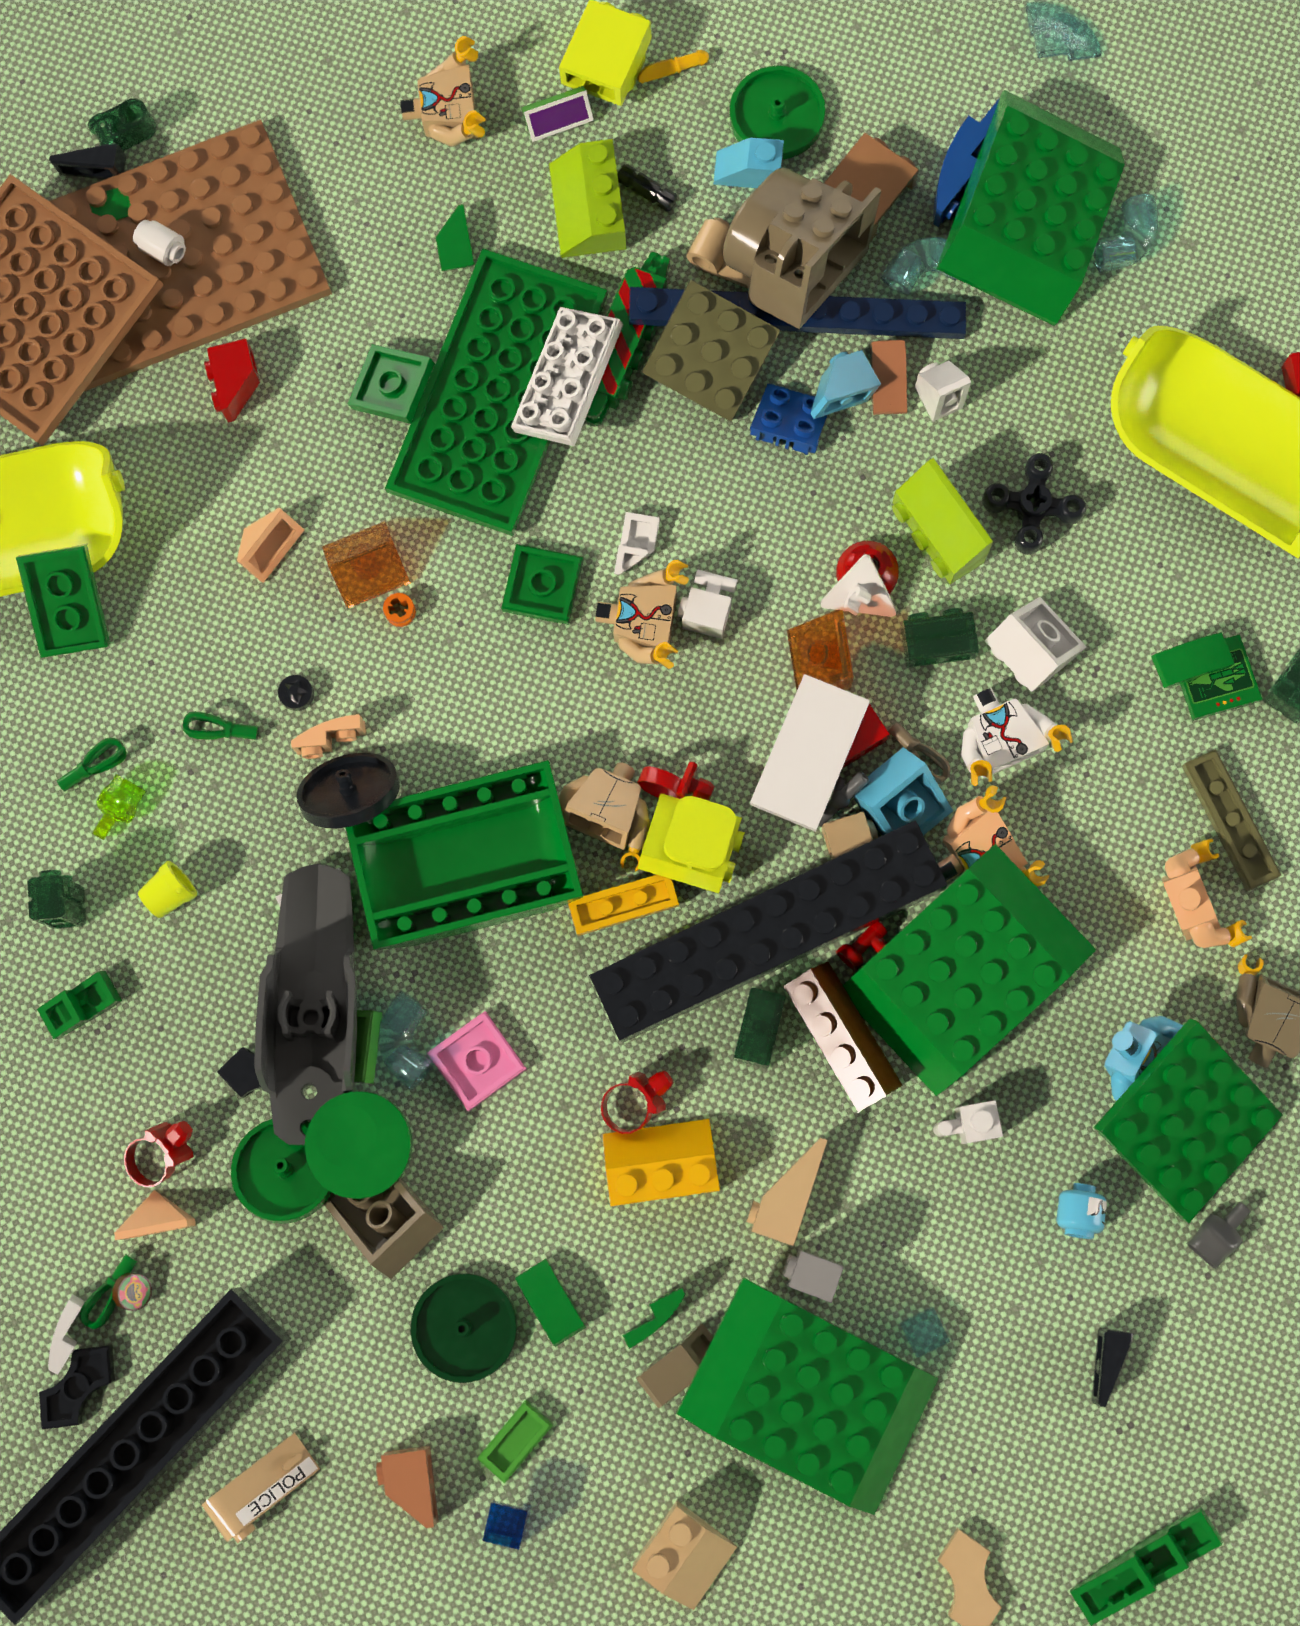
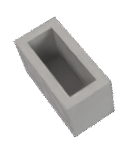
M798 1249L796 1256L789 1254L782 1275L788 1278L786 1282L788 1287L832 1303L844 1266Z

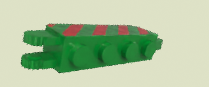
M651 252L641 269L633 267L625 272L607 313V317L620 319L623 327L585 419V422L590 427L601 424L609 408L617 409L620 400L625 401L630 393L632 381L629 379L633 370L639 371L645 356V352L642 350L646 340L651 342L657 330V326L629 325L630 287L667 289L670 258Z

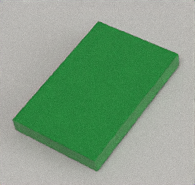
M87 544L23 554L16 557L40 658L105 648L111 645Z

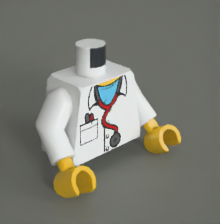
M989 688L973 697L980 714L970 719L968 728L963 732L961 757L971 773V784L977 786L978 776L987 777L989 782H992V774L1044 752L1049 745L1047 740L1051 741L1054 751L1059 752L1062 750L1059 740L1067 739L1070 743H1073V738L1068 726L1057 725L1050 718L1028 704H1021L1016 698L1000 705L992 688Z

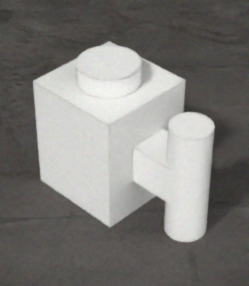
M697 569L694 583L707 587L706 591L691 587L689 597H682L677 615L682 617V629L722 639L731 610L732 597L720 595V592L724 590L734 593L738 580Z
M996 1100L955 1108L956 1119L936 1123L933 1127V1132L938 1137L960 1134L961 1144L1003 1137Z

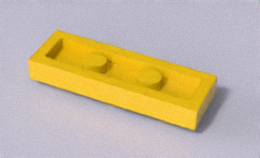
M653 875L585 895L583 898L573 901L568 905L577 936H581L679 907V902L672 879Z

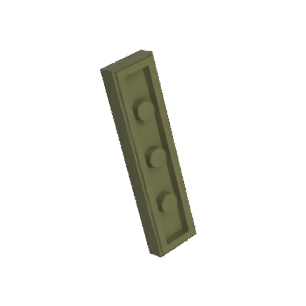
M1215 749L1183 764L1182 768L1245 890L1248 892L1282 876L1217 750Z

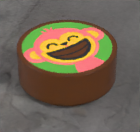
M126 1273L120 1276L113 1286L112 1295L114 1302L118 1307L125 1310L137 1311L147 1305L152 1295L150 1281L144 1275L137 1273Z

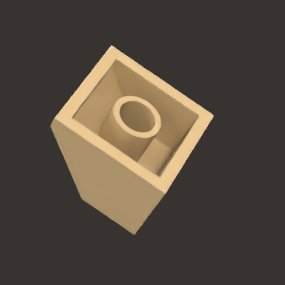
M677 1500L633 1562L632 1571L663 1595L694 1610L736 1550L737 1545Z

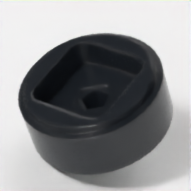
M291 675L280 683L278 697L287 709L301 711L312 703L314 689L305 677Z

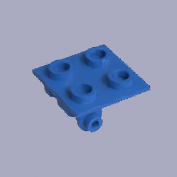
M768 383L750 426V435L756 436L757 441L761 440L773 444L774 438L777 437L775 446L778 447L781 439L786 440L785 449H789L791 442H794L792 450L802 452L805 455H808L809 452L815 454L819 444L818 440L828 415L813 419L810 413L815 396Z

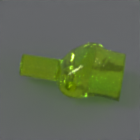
M115 774L111 783L101 791L96 801V805L103 813V816L92 834L105 840L115 822L130 823L134 819L138 805L146 791L122 776Z

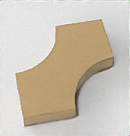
M957 1528L937 1559L950 1574L954 1588L953 1602L948 1615L961 1626H990L1002 1608L989 1593L985 1582V1565L990 1551Z

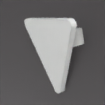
M867 554L863 555L821 600L822 608L849 611L855 616L858 613L888 617L896 615L894 603L871 556Z

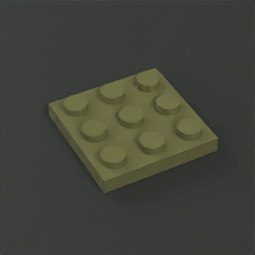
M690 280L641 372L731 422L781 330Z

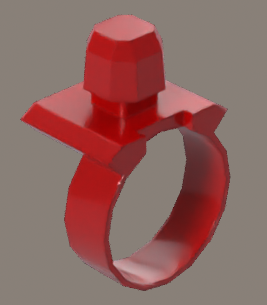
M695 762L688 763L682 779L666 770L647 766L642 769L637 784L641 786L643 791L659 798L660 793L679 799L690 794L694 797L710 801L715 788L706 779L701 777L699 780L695 779L698 767Z
M660 1071L650 1078H647L644 1073L637 1072L629 1076L628 1082H622L611 1087L604 1094L601 1102V1115L605 1123L613 1131L621 1134H631L645 1127L650 1121L652 1114H658L666 1110V1103L661 1096L674 1083L668 1072ZM628 1085L639 1089L648 1102L645 1121L637 1129L626 1130L618 1127L608 1114L607 1101L609 1095L618 1086Z
M180 1121L173 1125L163 1122L145 1130V1136L131 1142L124 1155L125 1170L130 1179L143 1187H155L172 1176L176 1165L193 1158V1151L187 1145L193 1132L190 1125L186 1121ZM141 1140L152 1143L156 1142L165 1153V1172L160 1181L147 1179L136 1166L135 1150Z

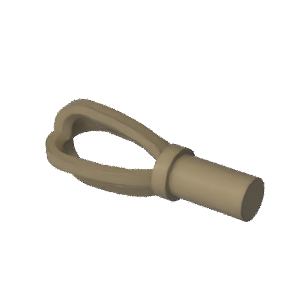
M896 722L888 730L909 752L919 759L917 751L925 754L943 770L941 776H937L931 771L938 784L943 783L949 777L950 765L940 753L925 744H921L899 722Z

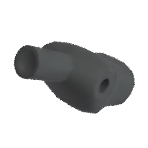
M1239 1202L1225 1219L1215 1214H1210L1201 1224L1195 1236L1186 1244L1206 1263L1217 1270L1220 1264L1242 1244L1243 1240L1236 1228L1251 1211Z

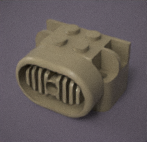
M778 168L755 189L734 216L724 242V262L728 267L751 278L748 298L753 305L800 329L868 253L881 189L875 187L861 202L851 197L853 185L846 180L842 181L835 189L815 178L810 180L788 168Z

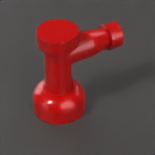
M880 922L869 926L852 945H841L836 950V954L849 968L857 971L863 964L862 954L870 946L878 953L888 944L883 939L888 932Z

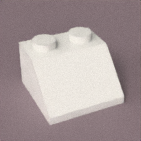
M1041 597L1011 613L985 640L991 647L994 656L1003 661L1014 672L1017 681L1031 692L1045 684L1087 648Z

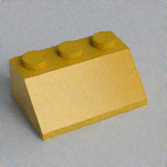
M709 1119L641 1128L631 1134H621L618 1132L603 1134L605 1167L611 1206L720 1191Z

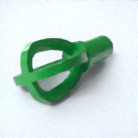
M196 711L186 714L183 720V731L194 739L213 740L223 737L258 739L259 726L236 724L233 721L226 722L217 716ZM194 720L205 721L220 725L224 729L219 731L192 730L189 728V723Z
M116 738L103 739L85 755L83 761L78 763L76 768L59 778L57 784L65 792L84 778H89L92 774L102 773L117 766L126 758L125 746ZM115 745L118 747L116 753L113 754L111 757L107 758L103 762L93 767H89L99 756H101L111 747Z
M125 1254L111 1277H108L105 1281L106 1283L96 1289L87 1299L79 1313L80 1321L85 1326L97 1329L106 1324L116 1306L112 1295L113 1286L120 1276L131 1273L138 1262L136 1259ZM111 1288L110 1298L99 1318L95 1322L90 1321V1311L102 1295Z

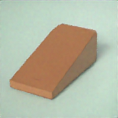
M905 340L873 341L870 348V364L881 382L879 388L872 395L873 415L907 414Z

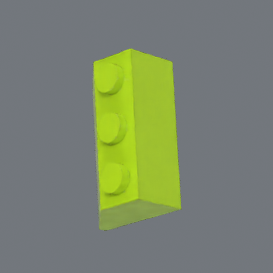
M613 139L579 143L549 163L561 258L626 250L625 226Z
M935 459L928 460L895 491L892 510L901 523L906 522L913 531L911 536L916 546L921 551L925 549L932 558L931 565L935 573L940 578L945 577L951 585L985 562L993 540Z

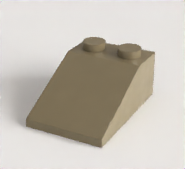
M402 1178L391 1188L378 1195L362 1199H351L331 1193L324 1204L370 1265L390 1279L444 1228L425 1203Z

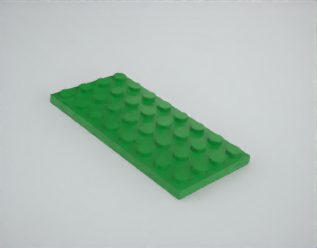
M482 248L385 486L386 492L513 536L550 441L515 433L511 425L559 308L564 307L600 315L608 296L607 289Z

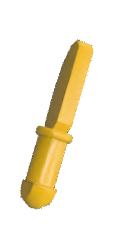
M697 50L688 55L675 56L674 59L655 62L644 67L638 74L637 80L640 83H645L675 74L676 72L681 73L682 70L695 66H703L708 62L709 54L705 50Z

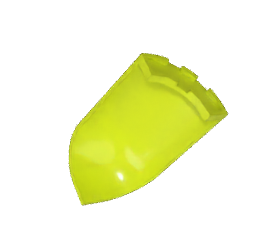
M1153 326L1147 329L1140 338L1133 336L1122 353L1127 356V359L1116 376L1111 394L1112 418L1123 443L1136 457L1291 555L1299 558L1300 397L1218 346L1184 330L1169 326Z
M71 441L0 455V597L24 592L16 561L18 555L87 544L93 572L99 570L113 556L122 534L123 510L120 492L125 491V485L120 470L115 471L110 452L107 448L93 442Z

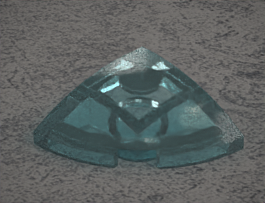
M1042 2L1026 3L1025 8L1030 36H1034L1038 58L1067 55L1068 61L1101 57L1102 52L1099 42L1091 28L1083 20L1068 12L1067 9L1054 4Z

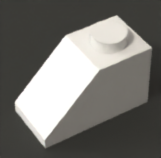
M950 361L940 365L937 362L931 363L920 371L915 389L932 422L964 407L971 380L968 375Z

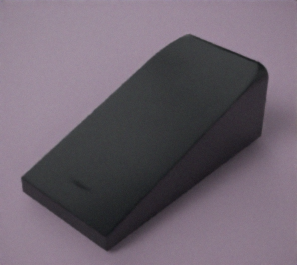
M106 144L51 155L49 161L60 175L108 179L125 172L126 155L119 144Z
M1099 1328L1091 1400L1094 1404L1106 1407L1130 1348L1134 1333Z

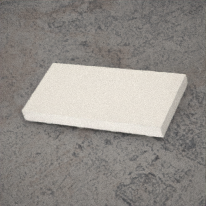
M564 307L559 308L511 425L515 433L575 446L623 327L620 319Z
M804 674L752 796L750 805L816 832L870 700Z

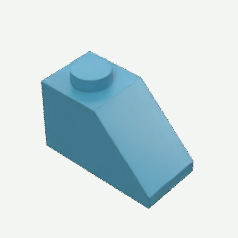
M750 137L718 150L713 185L757 188L773 171L782 167L784 140Z
M862 350L850 354L846 351L841 352L829 361L830 366L821 376L810 413L813 419L865 403L879 388L881 382Z

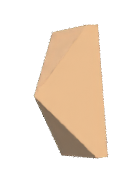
M277 508L244 528L237 562L260 582L264 583L305 529L281 508Z
M154 1190L114 1233L115 1240H125L196 1226L195 1218Z

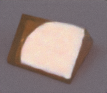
M386 521L322 546L329 570L347 609L411 583Z
M843 610L833 611L787 630L796 691L804 674L846 691L851 689L854 676Z

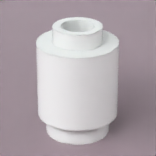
M155 220L141 221L134 231L133 242L138 245V249L166 266H171L182 260L186 251L183 236Z

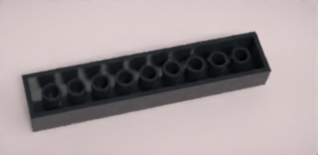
M915 820L589 976L619 1041L624 1043L943 892L948 884Z
M241 1287L232 1288L0 1531V1610L14 1625L28 1618L292 1339Z

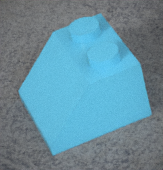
M904 747L867 776L869 782L853 797L861 811H864L866 818L873 820L875 828L882 836L915 820L924 836L953 812L927 764Z

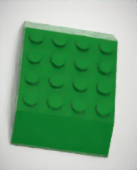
M1004 90L1000 96L936 269L1055 326L1083 283L1125 166L1121 148Z
M549 760L397 798L386 810L376 817L358 825L345 827L373 950L416 946L549 912L583 898Z
M994 844L857 971L843 987L860 1015L935 1096H938L962 1077L1069 979L1096 949L1007 855Z
M742 1277L676 1414L714 1438L849 1507L875 1515L939 1378Z

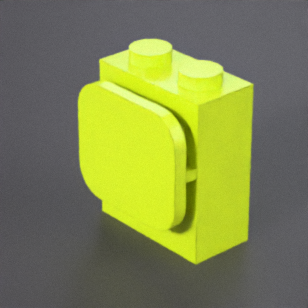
M589 0L559 65L561 84L573 89L584 86L587 94L622 106L627 93L635 86L638 74L641 72L646 61V51L652 40L651 21L641 14L628 13L616 9L608 2Z
M660 793L641 852L638 869L719 893L723 881L730 883L736 863L729 860L732 851L739 853L745 832L738 830L742 818L735 816L729 807L694 796H686L679 799Z

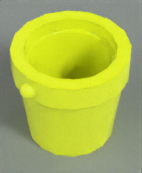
M166 861L159 867L156 874L138 891V896L153 915L162 918L185 902H190L197 896V891L178 866L171 861Z

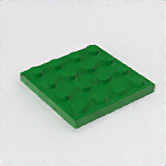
M1190 1018L1093 1128L1175 1214L1189 1224L1283 1114L1198 1021Z

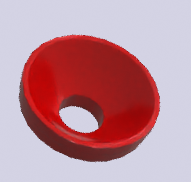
M860 541L849 546L838 560L836 568L837 581L863 555L867 554L878 562V573L890 594L895 588L899 577V567L893 552L887 546L876 541Z

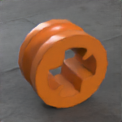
M404 593L391 594L383 604L384 615L390 624L396 627L407 626L415 618L416 609L413 601ZM396 603H400L403 607L408 606V609H404L406 613L404 616L399 617L396 613L391 614V611H395L393 606Z

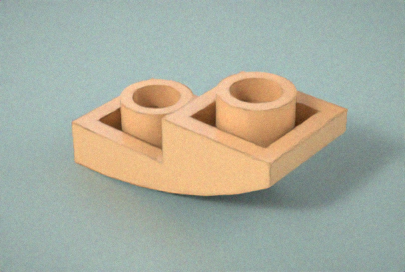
M360 714L320 723L291 740V748L298 755H302V758H321L323 753L332 752V738H336L337 742H352L357 740V736L366 735L365 721Z

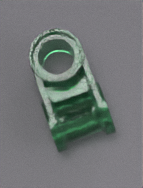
M136 98L127 99L105 112L94 115L87 124L89 131L96 135L99 146L115 143L119 144L123 152L143 141L149 140L155 134L157 127L154 118L145 104ZM141 117L139 121L134 122V120Z

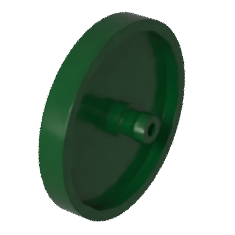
M461 1273L440 1279L422 1294L412 1314L410 1333L412 1344L419 1360L430 1372L447 1381L468 1383L486 1378L505 1363L515 1345L518 1324L513 1303L498 1284L481 1275Z

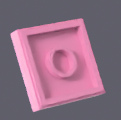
M486 1011L427 1052L467 1111H471L527 1070Z

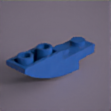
M999 99L980 122L968 116L949 146L935 193L933 224L937 227L946 218L951 220L959 209L960 200L965 193Z

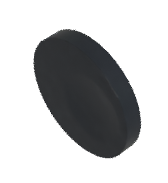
M353 753L336 757L313 769L300 783L296 798L303 817L309 823L322 828H345L366 822L386 810L397 797L400 782L396 769L389 759L374 753Z

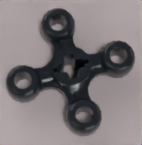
M1043 453L1034 454L1027 460L1025 475L1028 479V485L1024 490L1013 492L1004 484L994 483L985 489L982 497V504L988 512L1000 513L1009 509L1016 511L1019 519L1022 520V527L1015 536V546L1020 553L1025 555H1031L1040 549L1043 543L1040 522L1044 518L1056 516L1063 523L1073 525L1078 523L1086 512V503L1078 495L1071 494L1064 498L1052 497L1045 483L1052 474L1053 462L1048 455ZM1035 466L1041 467L1043 471L1037 470ZM992 496H998L1001 500L996 501ZM1032 497H1035L1034 500L1038 507L1036 511H1033L1034 507H1032V502L1030 501ZM1067 507L1074 508L1076 512L1069 511ZM1024 537H1030L1034 542H1027Z

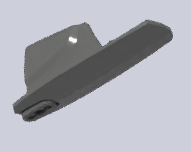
M323 864L304 866L284 876L276 947L271 954L267 955V963L260 974L255 1029V1072L262 1090L270 1095L274 1134L289 1145H305L306 1135L303 1133V1126L307 1123V1120H312L320 1107L330 1099L353 1091L357 1041V989L350 877L345 873ZM309 1086H314L317 1089V1095L313 1099H307L304 1096V1091Z

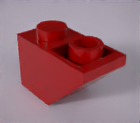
M246 338L207 348L209 361L204 362L209 381H214L216 392L211 393L212 401L216 412H222L228 422L236 420L260 383L254 353Z

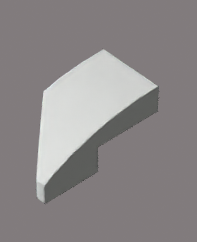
M625 513L614 574H623L654 553L660 523L659 517Z
M73 1294L57 1323L49 1352L48 1370L57 1375L77 1344L76 1340L65 1334L85 1301Z

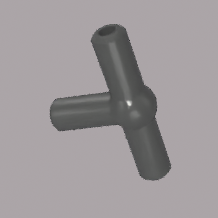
M858 772L846 785L844 779L840 776L838 777L831 799L828 801L818 826L822 827L840 809L848 807L850 800L869 782L868 777L863 772Z

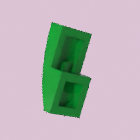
M1222 632L1169 648L1151 656L1164 689L1191 682L1199 676L1228 669L1235 664Z
M98 971L72 990L62 991L37 1010L52 1038L58 1039L120 1003L122 999L107 972Z
M544 1259L515 1278L538 1321L555 1347L586 1328L575 1305L565 1292L547 1259Z
M683 1287L649 1304L655 1317L622 1335L629 1349L652 1335L672 1316L686 1295Z

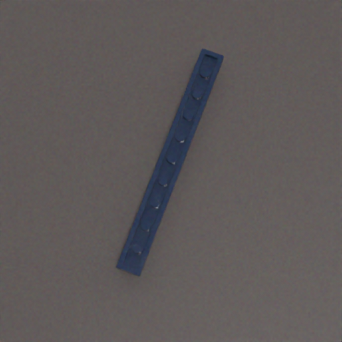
M630 287L629 325L666 326L685 289ZM712 291L781 331L964 339L966 335V302L829 296L806 323L798 329L753 305L748 298V292Z

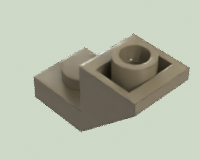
M703 1323L694 1328L673 1349L659 1356L636 1377L658 1408L662 1407L690 1385L713 1338Z

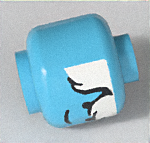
M1074 1183L1073 1190H1064L1060 1193L1056 1220L1058 1226L1065 1229L1064 1235L1082 1239H1094V1234L1101 1233L1104 1230L1107 1201L1104 1196L1095 1193L1096 1186Z

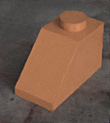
M430 1445L385 1452L381 1455V1462L376 1464L377 1481L379 1485H384L385 1495L424 1527H435L439 1519Z

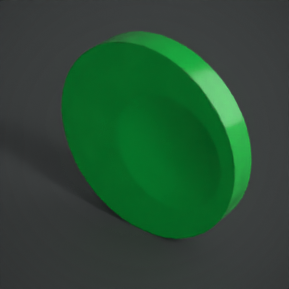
M768 66L758 69L747 75L738 84L730 102V125L737 141L740 142L750 137L784 140L782 160L793 158L808 150L816 142L823 129L825 101L822 92L813 79L795 68Z
M348 1092L330 1099L313 1116L305 1137L306 1160L313 1176L330 1192L351 1199L372 1197L391 1188L404 1174L412 1154V1134L406 1117L393 1102L371 1092Z
M272 1119L260 1123L250 1130L236 1148L231 1164L233 1189L242 1205L262 1220L280 1224L303 1220L319 1210L332 1193L324 1188L313 1176L306 1160L305 1145H289L274 1134ZM308 1121L303 1126V1133L305 1135L310 1124Z

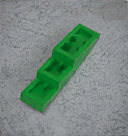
M1199 1507L1109 1562L1073 1587L1070 1593L1092 1626L1156 1591L1158 1584L1188 1569L1190 1562L1221 1546L1223 1540L1202 1507Z

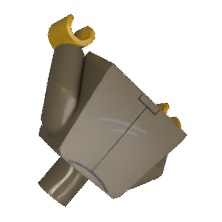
M1245 954L1238 963V970L1242 974L1239 977L1236 993L1238 1022L1244 1027L1245 1036L1256 1042L1248 1058L1255 1064L1268 1068L1276 1052L1293 1059L1300 1053V992L1262 974L1257 979L1256 975L1263 968L1264 961L1259 958L1255 965L1256 969H1251L1246 964L1247 954Z

